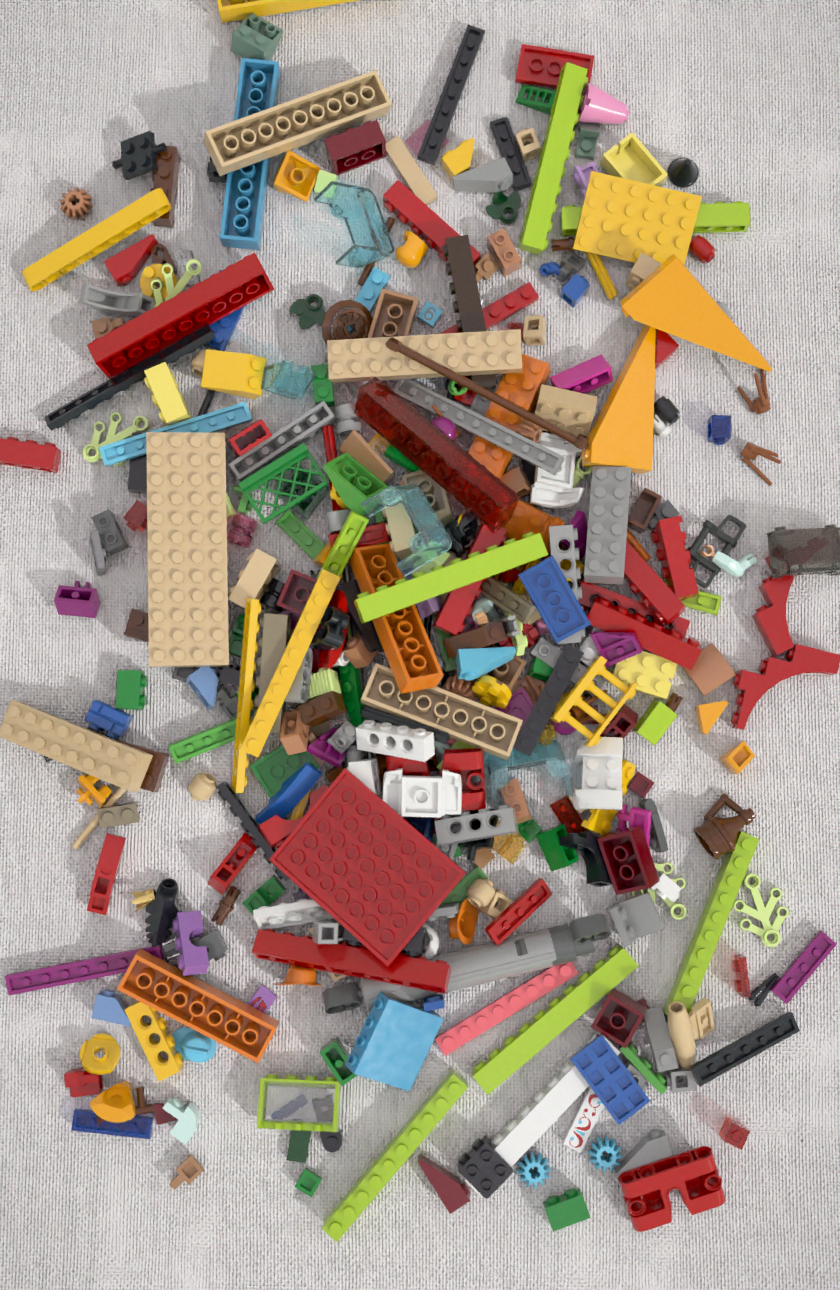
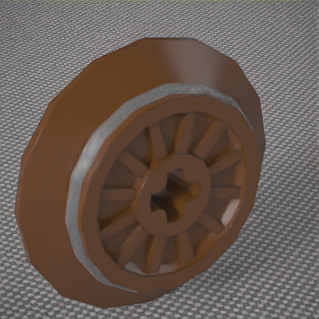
M354 300L339 301L332 305L324 315L322 337L326 345L327 340L368 338L373 318L363 304ZM347 326H350L352 332H349Z

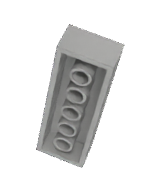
M592 467L584 582L624 584L631 467Z

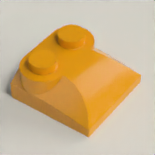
M289 150L284 154L272 185L278 192H286L304 202H308L321 168Z

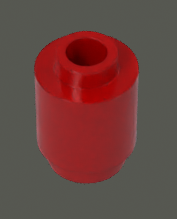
M697 235L691 240L689 245L690 252L701 263H709L716 256V249L704 237Z

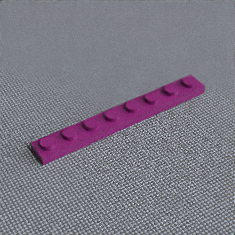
M161 945L141 948L164 960ZM140 948L7 974L5 981L8 995L126 973Z

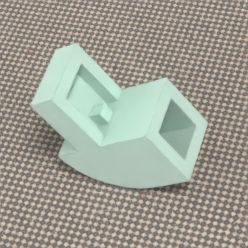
M170 1097L163 1109L178 1119L170 1134L186 1145L198 1127L199 1112L194 1103L190 1102L186 1108L181 1100Z

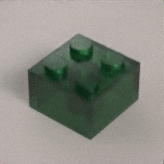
M292 470L286 479L293 481L296 471ZM298 472L297 482L307 484L309 474ZM312 474L311 485L317 486L322 483L321 480ZM283 482L280 492L290 494L292 484ZM295 485L293 495H303L306 487ZM325 486L291 509L305 520H308L329 493V487ZM279 495L278 499L287 505L289 497Z

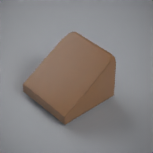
M489 849L476 850L474 862L481 870L495 856Z

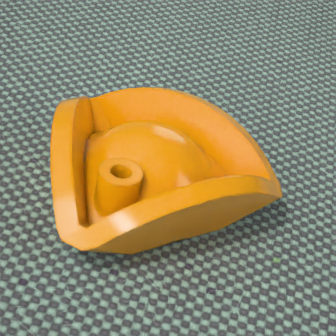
M128 1081L115 1084L89 1102L92 1110L99 1117L109 1122H125L134 1118L136 1114L134 1098Z

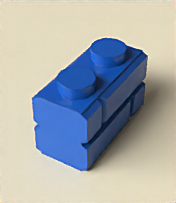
M94 700L85 721L90 723V728L97 731L102 728L107 731L106 735L117 739L118 736H125L133 716L104 702Z

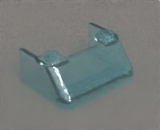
M331 181L314 198L315 202L329 204L333 216L345 220L353 246L336 260L337 265L360 268L387 258L394 252V246L377 198L370 189Z
M417 485L387 487L361 503L363 509L371 517L384 508L393 507L401 502L419 532L409 541V548L413 554L396 564L404 577L442 555L452 545L450 536L421 488Z
M550 739L537 742L530 757L512 748L508 760L489 753L487 755L485 763L494 809H497L499 806L496 789L503 788L509 783L508 771L547 764L548 772L552 777L563 779L565 796H573L566 760L561 745L556 740Z

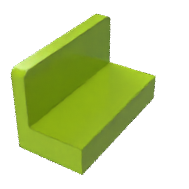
M654 700L632 731L644 737L652 745H656L675 720L677 714L661 701Z

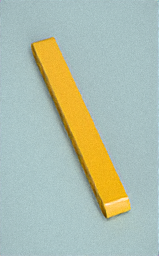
M158 188L149 192L25 268L21 274L29 290L38 291L167 213L171 209V205L163 189Z

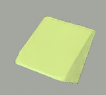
M319 170L314 192L332 198L338 181L337 175Z

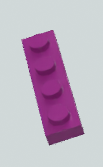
M819 931L770 990L784 1003L788 1004L837 944L824 932Z

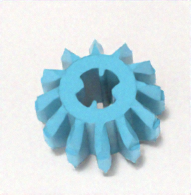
M608 1136L604 1137V1141L597 1137L598 1143L591 1142L593 1149L588 1150L589 1155H591L589 1160L591 1163H595V1169L601 1167L602 1171L606 1172L607 1167H609L613 1171V1164L616 1166L620 1165L617 1159L622 1158V1154L619 1152L621 1147L616 1145L615 1139L609 1141ZM606 1151L608 1156L604 1157L602 1152Z
M532 1151L529 1158L524 1154V1161H518L520 1168L517 1169V1174L521 1175L519 1177L520 1181H526L527 1187L533 1183L534 1188H537L538 1182L544 1185L543 1178H550L547 1172L551 1168L550 1165H546L548 1159H542L541 1153H538L535 1157ZM533 1167H537V1171L534 1170V1173H531L530 1168L534 1169Z

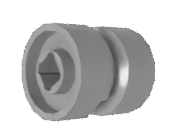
M344 404L335 407V419L339 421L336 424L337 435L347 437L354 429L358 434H361V422L358 420L360 417L359 406L356 404Z

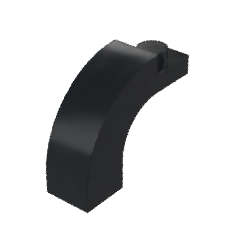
M589 831L568 833L567 836L559 838V846L574 849L583 857L587 871L586 884L597 887L612 885L597 840L599 837Z

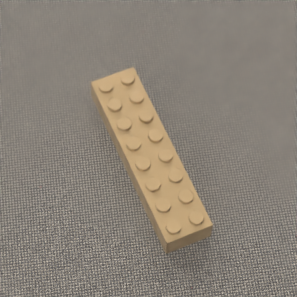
M375 663L361 697V703L448 732L451 739L474 748H481L484 752L504 760H508L523 722L521 719L439 687L401 694L392 670Z
M12 699L0 726L1 738L128 791L139 792L153 755L24 702Z

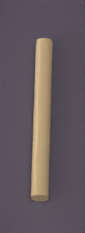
M119 787L103 807L114 806L126 790ZM96 814L71 845L74 849L78 850L99 824L98 814Z

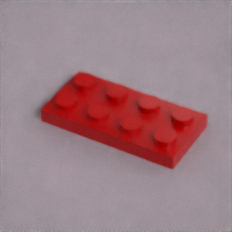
M522 44L515 82L557 89L561 69L568 62L588 69L586 74L588 84L591 80L594 55Z

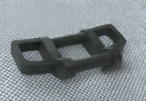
M728 515L718 527L712 522L705 520L701 532L692 546L687 548L691 559L695 561L692 567L694 573L698 564L712 572L706 583L695 577L696 583L702 588H707L721 569L716 564L702 557L697 550L708 533L726 543L721 552L728 555L731 549L736 547L738 539L746 528L745 523L732 515ZM728 520L740 527L735 538L720 530Z

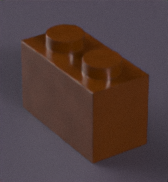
M334 691L298 706L303 723L312 727L347 713L342 695Z

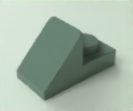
M581 122L575 154L576 158L594 159L600 124Z

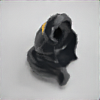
M469 512L458 515L452 523L445 525L443 530L444 539L457 552L458 556H462L466 552L465 543L469 539H474L473 535L478 526L476 513Z

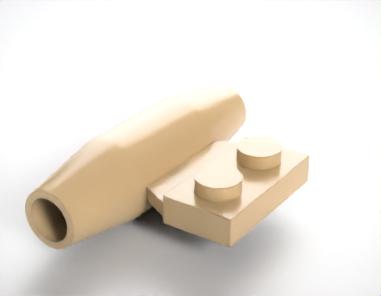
M705 997L691 1007L689 1014L682 1002H672L668 1007V1031L676 1059L681 1068L690 1069L689 1066L695 1063V1040H702L715 1029L711 1002Z

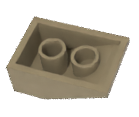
M439 464L402 475L412 521L418 534L453 522L454 516Z

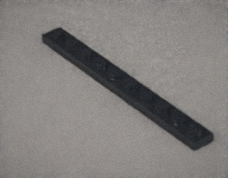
M207 323L46 415L47 426L51 431L55 428H61L69 420L78 418L83 412L94 409L104 400H110L120 391H125L134 383L143 381L146 377L145 370L163 362H166L167 365L174 363L183 355L194 352L197 347L208 344L215 338L210 325Z

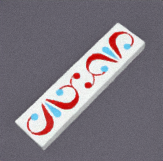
M589 1087L563 1140V1144L580 1153L604 1107L591 1087Z

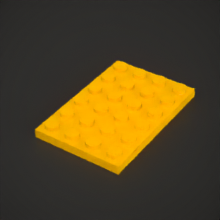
M591 171L572 249L636 263L641 253L662 264L675 254L685 265L702 196Z

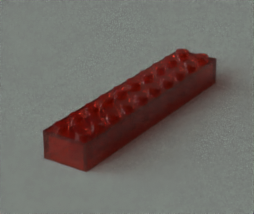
M376 376L359 388L354 413L493 531L497 532L511 520L520 498L514 490L510 489L498 477L493 475L484 465H481Z

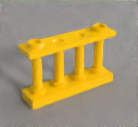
M602 656L596 657L550 717L555 723L566 721L588 739L584 744L586 747L598 744L601 740L600 734L627 699L630 700L637 692L635 688L638 684L630 683L627 686L605 669L606 666L604 664L607 660ZM596 675L603 676L623 692L617 701H614L594 685L592 680ZM584 690H589L611 707L605 717L582 700L581 694ZM573 705L575 707L578 706L600 723L593 733L570 715L569 710Z

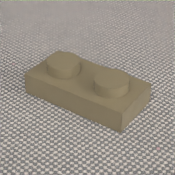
M137 802L97 808L100 828L139 822Z

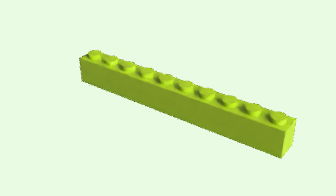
M566 62L560 72L517 249L536 255L546 250L548 245L546 237L552 228V214L555 213L557 208L555 200L556 196H559L562 185L559 184L566 172L564 164L565 160L567 161L571 151L568 149L569 144L573 141L575 135L573 127L579 119L577 111L583 102L584 95H582V91L588 82V77H586L588 69Z
M719 201L714 204H706L705 202H700L693 233L746 232L750 226L749 203H743L742 201L724 203ZM567 205L561 208V236L576 235L582 207Z
M532 531L522 535L523 539L516 541L513 538L505 541V546L498 548L497 545L486 548L487 552L483 554L477 551L469 554V559L463 561L461 558L450 561V566L443 567V565L433 567L431 568L432 572L428 574L422 571L414 574V579L408 581L406 578L395 581V586L388 588L387 585L376 588L377 592L369 594L368 591L357 595L358 599L354 601L362 624L543 558L548 555L540 533L534 535Z
M740 831L734 852L726 854L663 1008V1012L668 1015L670 1003L675 1001L682 1002L689 1014L760 839Z
M621 945L613 947L608 952L609 956L604 960L601 958L595 962L594 968L589 973L587 971L582 973L578 977L579 981L574 985H568L563 990L564 994L559 998H553L548 1003L549 1007L544 1011L541 1009L535 1013L534 1019L529 1024L527 1022L522 1024L518 1028L519 1032L516 1035L508 1036L503 1041V1046L499 1049H493L488 1054L489 1058L484 1062L481 1060L474 1065L472 1076L487 1095L639 967Z
M454 1069L449 1072L324 1219L322 1230L338 1242L467 1090L468 1081Z

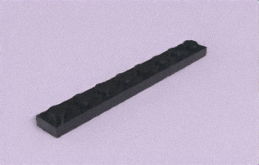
M468 24L418 153L417 160L435 166L483 41L485 30Z

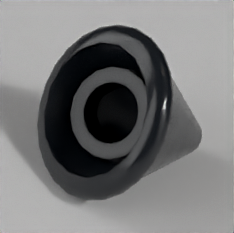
M680 157L673 160L668 166V178L677 187H690L697 181L699 169L691 159Z

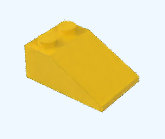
M206 349L200 387L255 400L262 395L266 358L251 354Z

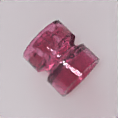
M234 514L231 522L233 528L228 531L227 541L249 548L253 539L251 533L255 532L258 522L251 518Z

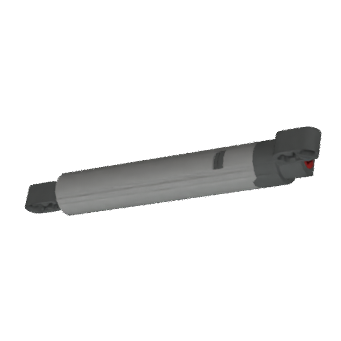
M599 913L575 919L570 922L569 927L567 924L506 938L498 946L490 942L436 955L428 961L443 960L450 965L451 974L447 992L577 961V956L595 952L593 942L608 938L611 935L606 915ZM360 978L361 988H359L357 983H348L328 988L322 992L325 1012L328 1014L358 1008L362 1005L363 999L367 1010L371 1011L379 992H383L386 996L403 1003L443 994Z

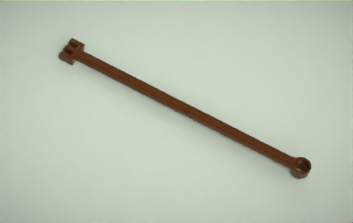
M393 337L389 338L386 342V347L390 350L413 359L570 442L575 447L584 451L588 447L589 438L585 435H573L403 345L401 341Z

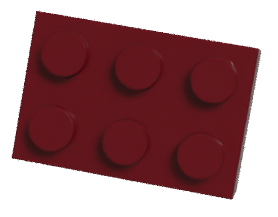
M377 120L367 121L362 126L349 128L344 133L333 134L324 140L327 159L333 173L337 176L386 157V142Z
M641 825L608 832L597 839L616 895L648 889L660 881Z

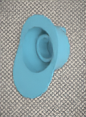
M183 1027L177 1029L172 1034L176 1044V1051L181 1053L185 1060L206 1062L216 1052V1041L192 1028Z

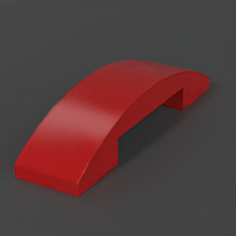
M334 591L328 607L334 606L348 613L344 591ZM348 626L342 631L345 638L341 647L336 650L320 652L319 668H332L344 647Z

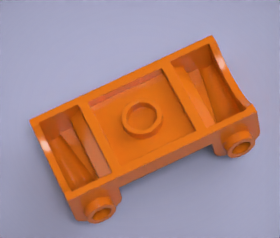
M498 488L488 509L480 520V525L483 521L488 520L507 530L505 536L510 539L515 538L516 541L523 539L522 535L533 531L534 535L540 533L548 555L543 558L547 559L551 554L549 526L566 525L564 521L559 517H552L513 496L514 494L509 490Z

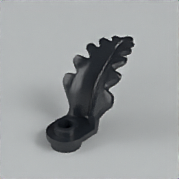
M171 878L162 880L158 886L155 899L146 906V912L151 914L145 918V923L151 924L145 929L146 932H150L146 938H149L148 942L151 943L152 947L162 945L161 941L165 942L167 941L166 936H171L168 928H173L172 919L176 918L177 912H179L175 905L178 885Z

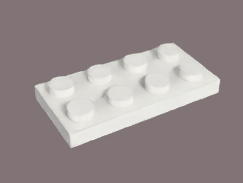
M301 899L295 903L283 902L278 904V906H262L259 909L253 910L254 919L260 930H265L266 928L277 930L333 918L313 899Z

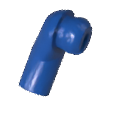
M555 262L544 263L540 266L539 272L543 276L553 274L559 276L561 273L559 271L562 267Z

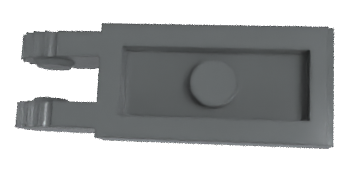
M653 799L641 800L640 808L652 811L650 826V845L655 852L661 853L668 851L660 816Z

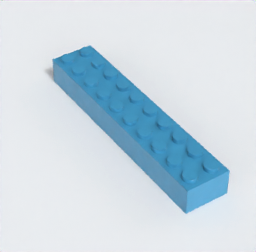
M241 58L234 121L277 106L281 76L279 61ZM271 157L227 173L220 240L223 247L260 250Z

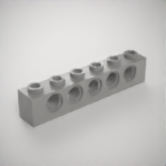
M323 401L229 463V466L241 482L322 432L324 426L334 424L336 422L335 416Z
M573 524L549 526L551 556L553 555L565 578L572 580L573 587L571 589L579 601L582 598V587H578L577 579H581L580 567H576V560L579 559V548H575L574 540H578L577 528H573ZM562 539L570 542L568 550L560 549L559 542ZM563 559L571 561L572 566L570 569L564 570L561 568L560 563ZM585 628L563 639L558 644L582 642V637H585Z

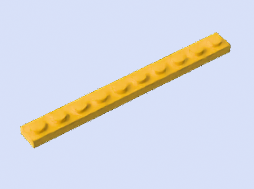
M324 569L321 570L240 746V750L259 757L341 577Z
M246 597L231 780V789L235 793L244 792V787L247 785L245 768H248L249 763L246 756L247 753L240 750V746L252 722L250 719V711L253 710L251 693L255 689L253 673L256 671V661H254V656L258 651L256 634L259 633L257 619L261 612V604L258 599Z

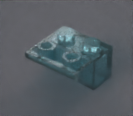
M290 360L272 363V365L264 367L261 389L290 399L301 398L316 377V372L309 370L310 368L307 366L294 365V362Z

